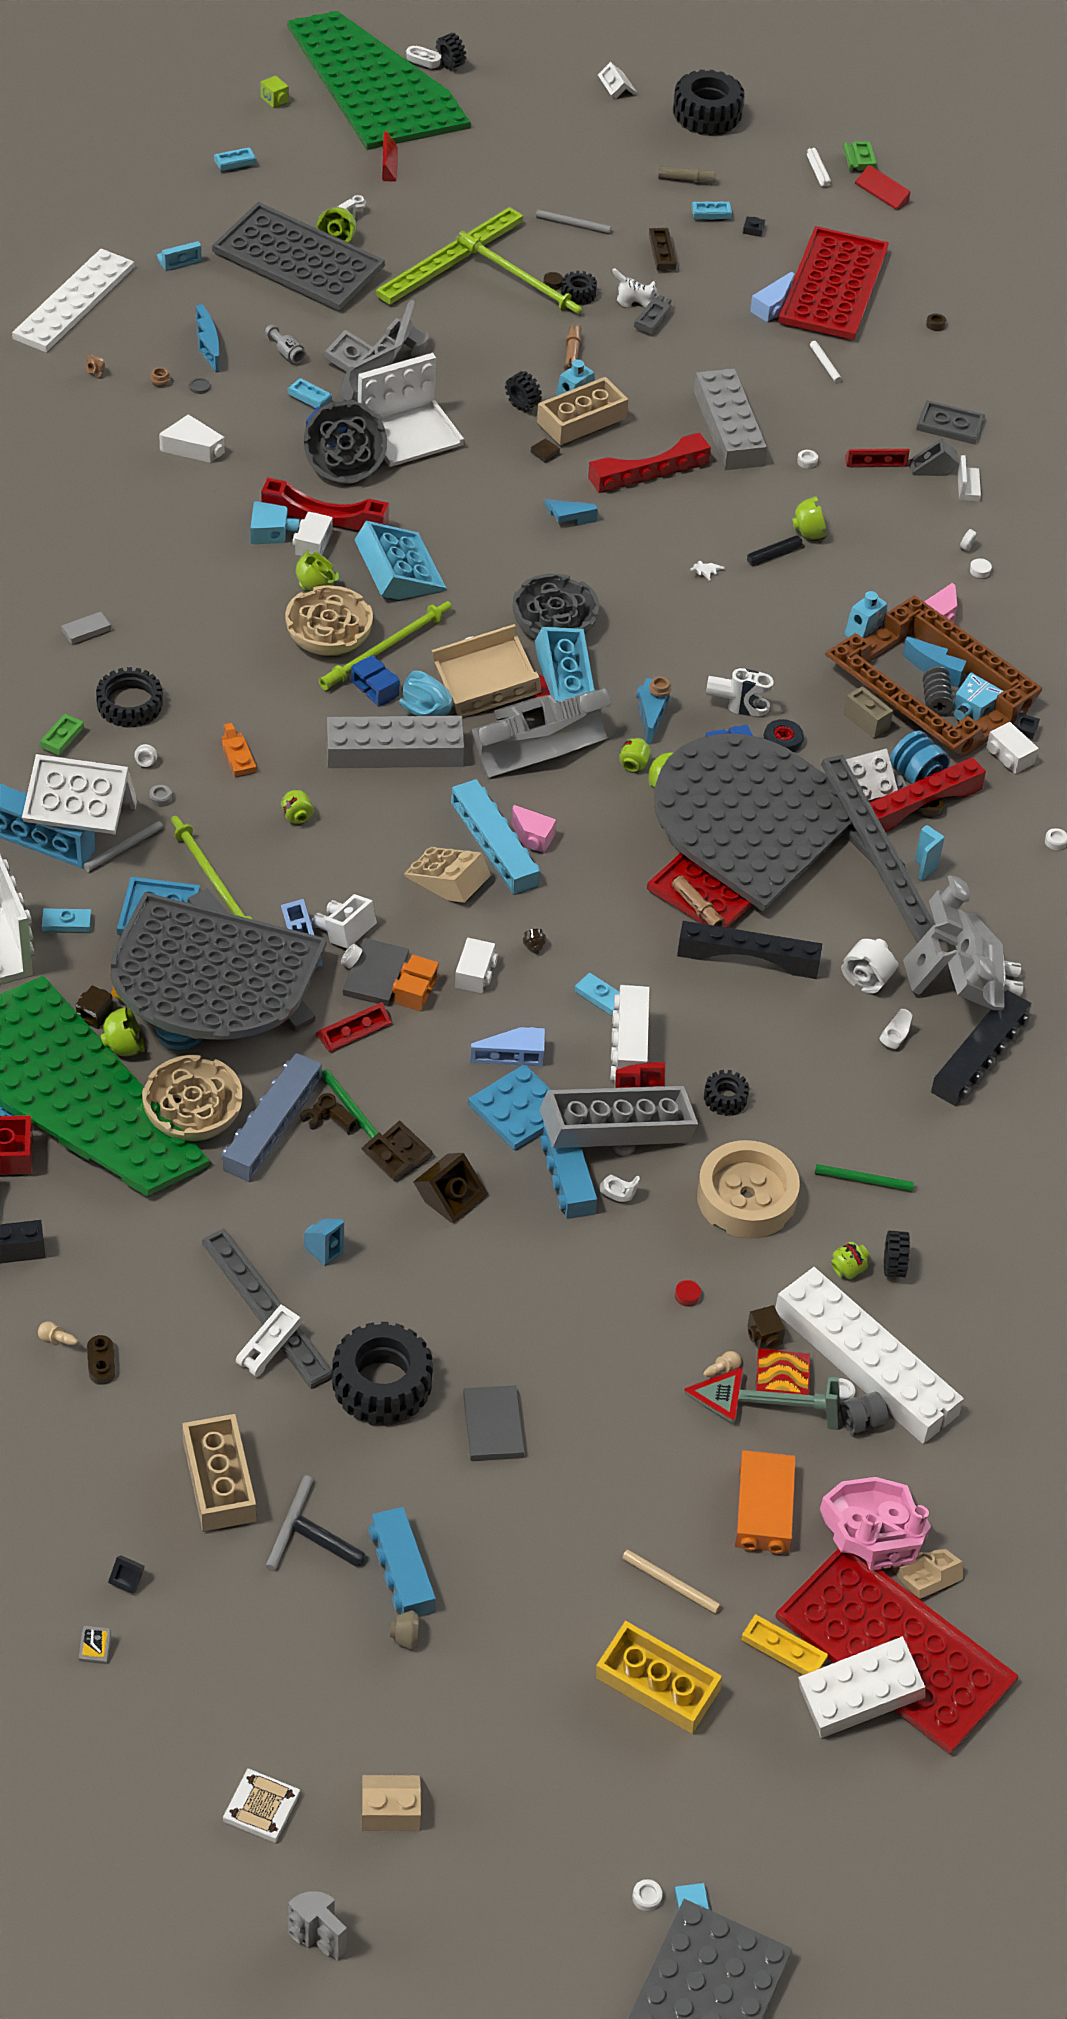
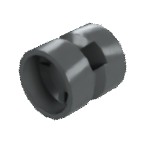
M877 1391L861 1396L860 1400L852 1398L840 1404V1413L844 1426L852 1435L867 1430L868 1426L875 1428L888 1423V1411L885 1401Z

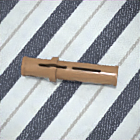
M574 324L569 327V336L566 338L565 371L572 367L574 360H578L579 348L582 344L580 337L582 328L578 324H575V330Z
M679 876L673 881L672 887L695 909L700 919H704L709 925L724 926L725 920L715 911L714 905L711 902H707L683 876Z

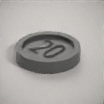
M195 378L190 381V390L193 393L204 394L210 389V382L205 378Z

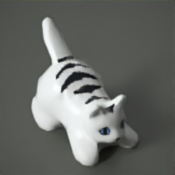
M615 268L612 270L614 276L620 281L617 301L622 307L630 308L633 302H638L646 308L653 298H658L659 294L655 287V281L650 285H643L632 278H626Z

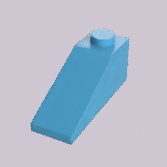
M646 678L643 686L639 685L636 698L639 699L638 709L646 742L651 744L670 701V694L664 697L653 695L649 691V685L653 679Z

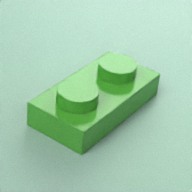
M64 714L40 740V747L60 756L84 729V722Z

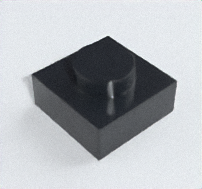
M747 216L743 227V234L761 237L765 226V219Z
M1019 713L1014 726L1027 738L1034 739L1040 719Z
M120 1555L116 1557L108 1583L134 1593L138 1588L145 1566Z

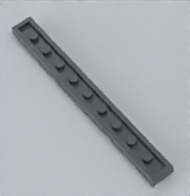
M839 755L823 759L821 766L918 943L931 927L936 924L845 757Z

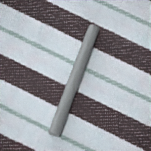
M537 210L536 217L608 234L611 232V226L542 210Z
M160 821L155 822L84 863L85 870L89 872L162 830V823Z
M304 1476L266 1563L268 1570L275 1571L294 1528L293 1523L299 1516L313 1483V1478L310 1476Z

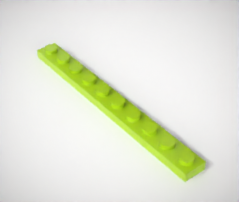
M508 207L467 234L481 239L482 245L485 246L522 223L523 215ZM455 240L376 289V296L391 305L471 255L472 252L469 251V248Z

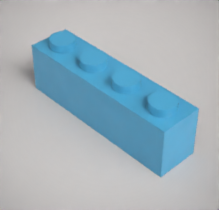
M544 1125L543 1136H540V1146L542 1151L546 1150V1166L553 1173L551 1181L553 1189L558 1190L559 1193L557 1196L559 1209L564 1210L566 1219L596 1214L597 1197L581 1147L552 1148Z
M404 1507L372 1514L371 1526H368V1533L371 1542L376 1541L378 1547L376 1549V1556L379 1565L384 1564L387 1588L392 1587L394 1593L392 1595V1603L395 1611H400L402 1614L413 1610L418 1614V1617L434 1613L436 1598Z

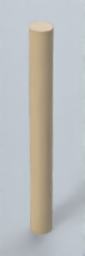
M627 1549L623 1554V1560L715 1614L718 1612L721 1606L718 1602Z

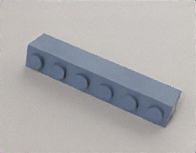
M295 1053L290 1061H286L282 1073L279 1077L274 1078L268 1093L261 1096L256 1110L249 1113L246 1124L235 1133L234 1141L230 1146L227 1145L221 1155L223 1171L248 1182L251 1181L321 1081V1063L298 1053Z

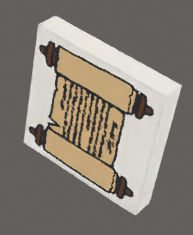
M247 1769L223 1816V1822L276 1843L300 1795V1789Z

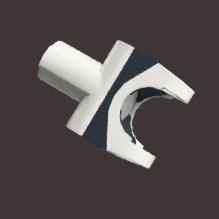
M739 668L732 673V680L709 676L706 695L728 698V708L733 713L747 716H764L770 710V703L756 693L771 691L774 681L768 674ZM760 681H766V682H768L769 684H768V685H762V684H760L759 682H760ZM757 705H762V706H764L765 708H764V709H758V708H756L755 706H757Z

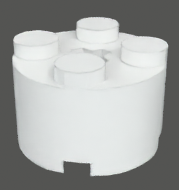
M862 939L845 957L841 970L844 977L853 986L858 984L863 987L861 991L876 993L893 975L899 964L889 951L885 941L881 939H876V941Z

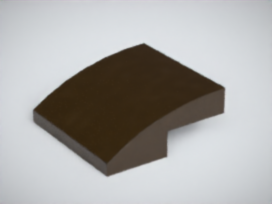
M400 1120L385 1134L382 1135L379 1132L361 1148L393 1181L406 1176L434 1155L432 1150Z

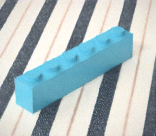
M477 779L452 787V805L511 893L515 895L538 887V879L541 874L537 863H533L528 850L522 847L517 834L509 828L507 819L501 816L496 803L492 802L488 797L485 787H481Z

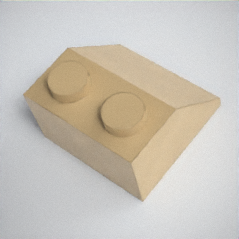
M362 1775V1831H420V1775Z

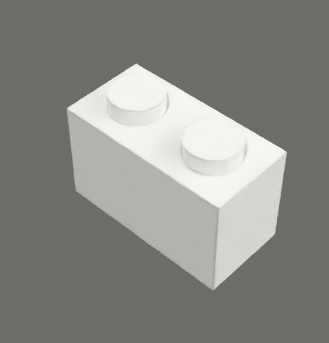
M308 512L305 519H302L300 522L299 532L295 533L292 544L295 546V555L302 556L307 550H310V554L317 552L322 555L332 535L333 517Z
M1011 722L991 731L986 746L990 753L994 754L1014 774L1034 765L1039 750Z
M467 938L455 973V988L483 993L485 985H490L492 971L490 969L491 967H496L498 954L494 953L495 943Z

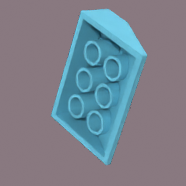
M370 521L364 523L355 538V542L381 596L400 600L445 591L446 586L419 532Z

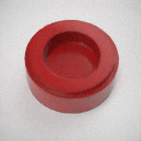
M683 1280L677 1284L675 1299L678 1303L684 1306H693L700 1300L701 1288L696 1282Z

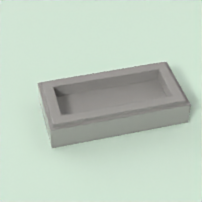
M102 612L61 626L63 634L71 645L111 631V624Z

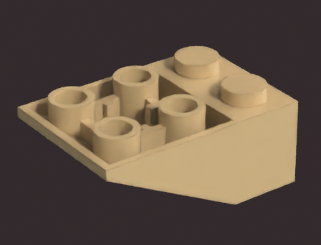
M430 847L425 850L424 854L416 862L411 864V867L404 873V876L447 901L465 903L491 876V873L481 852Z

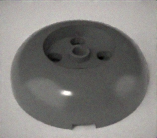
M350 400L332 402L320 408L309 420L304 433V449L310 465L322 477L335 483L351 484L368 478L380 467L387 450V436L381 419L366 405ZM346 427L348 432L340 434L339 428ZM357 439H363L365 443L359 447L355 442ZM333 443L336 448L333 451L326 448L327 444ZM342 443H349V447H342ZM350 455L352 461L350 463L344 462V456Z
M543 574L532 577L523 582L521 588L513 596L514 617L519 626L533 638L538 636L542 627L584 629L585 635L593 627L598 617L599 600L594 590L585 582L581 581L579 583L571 580L570 576L564 574Z

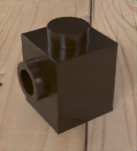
M93 985L86 993L83 992L76 1003V1013L89 1026L96 1029L100 1027L113 1011L112 994Z
M771 1305L750 1311L747 1325L750 1340L752 1342L755 1341L757 1347L761 1349H773L783 1344L786 1329L775 1306Z

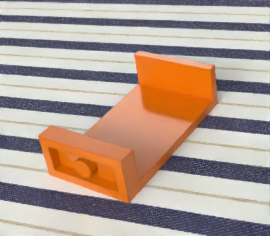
M742 1450L739 1464L740 1490L735 1547L748 1551L756 1549L772 1553H789L792 1539L795 1456Z

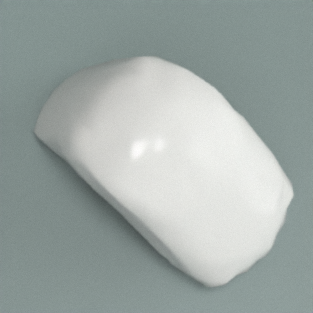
M900 1009L882 1032L879 1039L886 1047L897 1049L906 1039L913 1019L911 1012L906 1009Z
M610 1174L601 1182L600 1192L619 1202L631 1201L638 1188L640 1178L636 1176L632 1182H626Z

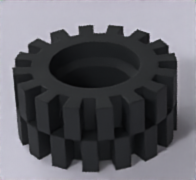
M456 33L439 37L436 41L437 45H435L436 49H438L436 52L441 55L442 66L445 65V68L448 70L465 64L467 58L465 56L467 53L464 51L465 45H462L463 41L462 39L459 40V36Z
M572 271L570 275L568 273L565 274V277L562 278L561 295L571 294V301L577 305L579 303L585 305V302L589 304L591 300H595L597 280L594 276L592 277V274L586 275L585 271L583 273H580V271L574 273Z
M520 371L505 382V389L508 390L505 393L510 397L508 400L512 401V405L514 407L517 406V409L523 412L540 403L542 396H540L542 391L538 389L540 385L536 384L537 380L535 378L532 379L533 375L528 374L526 371Z
M720 1070L719 1075L717 1072L712 1073V1077L709 1076L705 1084V1105L710 1106L709 1110L712 1112L716 1109V1114L721 1115V1112H725V1116H729L730 1112L736 1115L737 1111H743V1108L746 1107L749 1093V1084L745 1082L746 1078L744 1076L739 1078L740 1073L738 1072L733 1075L732 1070H728V1073ZM727 1089L734 1092L735 1095L724 1096L717 1091Z
M887 1231L883 1262L885 1276L903 1278L907 1276L910 1254L909 1232Z

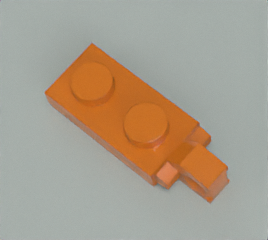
M232 723L223 724L222 748L234 777L257 772L256 764L244 736L241 733H236Z

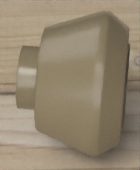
M411 1610L396 1615V1621L391 1620L390 1637L395 1638L396 1644L408 1649H413L417 1646L419 1631L418 1614Z

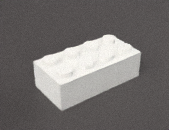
M620 985L619 995L615 994L614 1009L617 1010H613L612 1024L616 1028H612L611 1043L616 1047L611 1049L612 1065L615 1066H611L610 1080L615 1081L617 1069L647 1063L649 987Z
M903 1637L799 1677V1688L821 1738L925 1698V1685Z

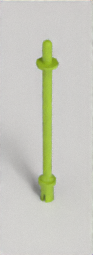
M465 231L459 233L465 239L457 236V242L469 248L470 252L481 253L559 302V309L569 308L577 314L582 312V308L571 301V294L561 295L484 247L481 239L474 238Z
M446 601L438 607L429 605L427 607V614L345 666L336 665L333 667L331 672L319 678V685L323 690H328L338 682H344L347 680V674L351 672L352 665L371 655L377 656L430 621L439 623L442 621L441 614L451 609L452 604Z
M172 816L171 823L176 829L174 838L177 841L185 842L232 914L253 920L251 916L244 915L192 838L193 827L190 824L184 825L178 816Z

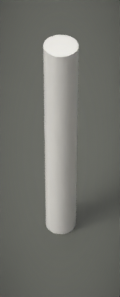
M812 341L810 347L834 382L840 383L842 381L841 376L817 341Z

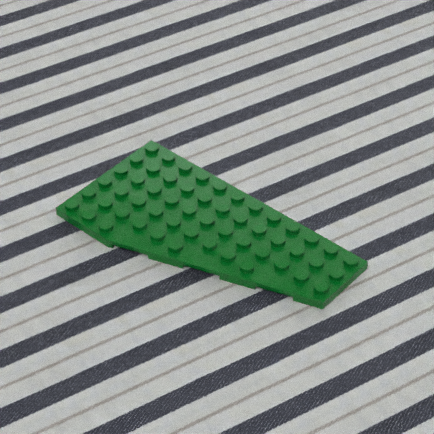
M330 11L324 14H315L287 21L288 29L366 150L383 147L385 131H388L397 144L471 128V121L448 89L339 11Z
M44 975L0 994V1107L15 1116L31 1115L32 1123L58 1138L60 1144L86 1160L92 1159L122 1177V1182L145 1196L154 1194L209 1168L210 1160L193 1141L167 1136L151 1123L143 1105L144 1086L109 1047L104 1046L100 1037L76 1013L73 1007ZM151 1101V1109L156 1113L159 1121L169 1122L172 1129L183 1131L172 1124L171 1120L161 1117L160 1104Z

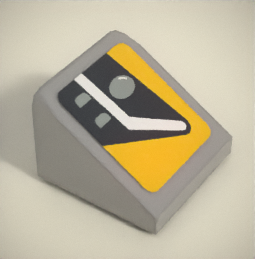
M83 1626L79 1661L107 1663L112 1639L111 1629Z

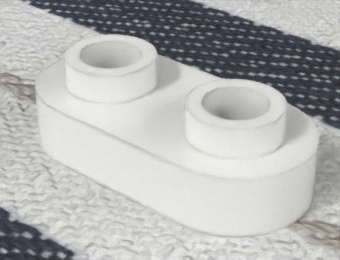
M410 46L406 50V58L411 63L419 64L429 69H435L441 64V55L438 52L420 46Z

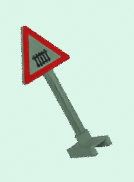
M742 1368L732 1370L684 1389L687 1396L731 1423L736 1421L738 1403L742 1401L814 1407L815 1410H826L828 1429H838L839 1427L838 1412H840L841 1404L839 1377H828L825 1394H815V1396L741 1390Z

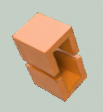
M412 954L408 963L404 962L400 979H396L393 984L392 993H395L394 1003L422 1011L429 993H431L438 979L439 962Z

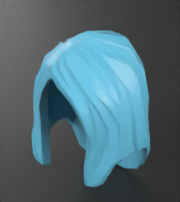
M412 671L407 676L403 685L405 700L400 699L399 702L405 710L416 716H446L451 711L453 706L452 695L441 682L422 671Z

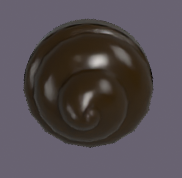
M537 928L524 932L523 944L529 950L538 954L547 941L543 930Z

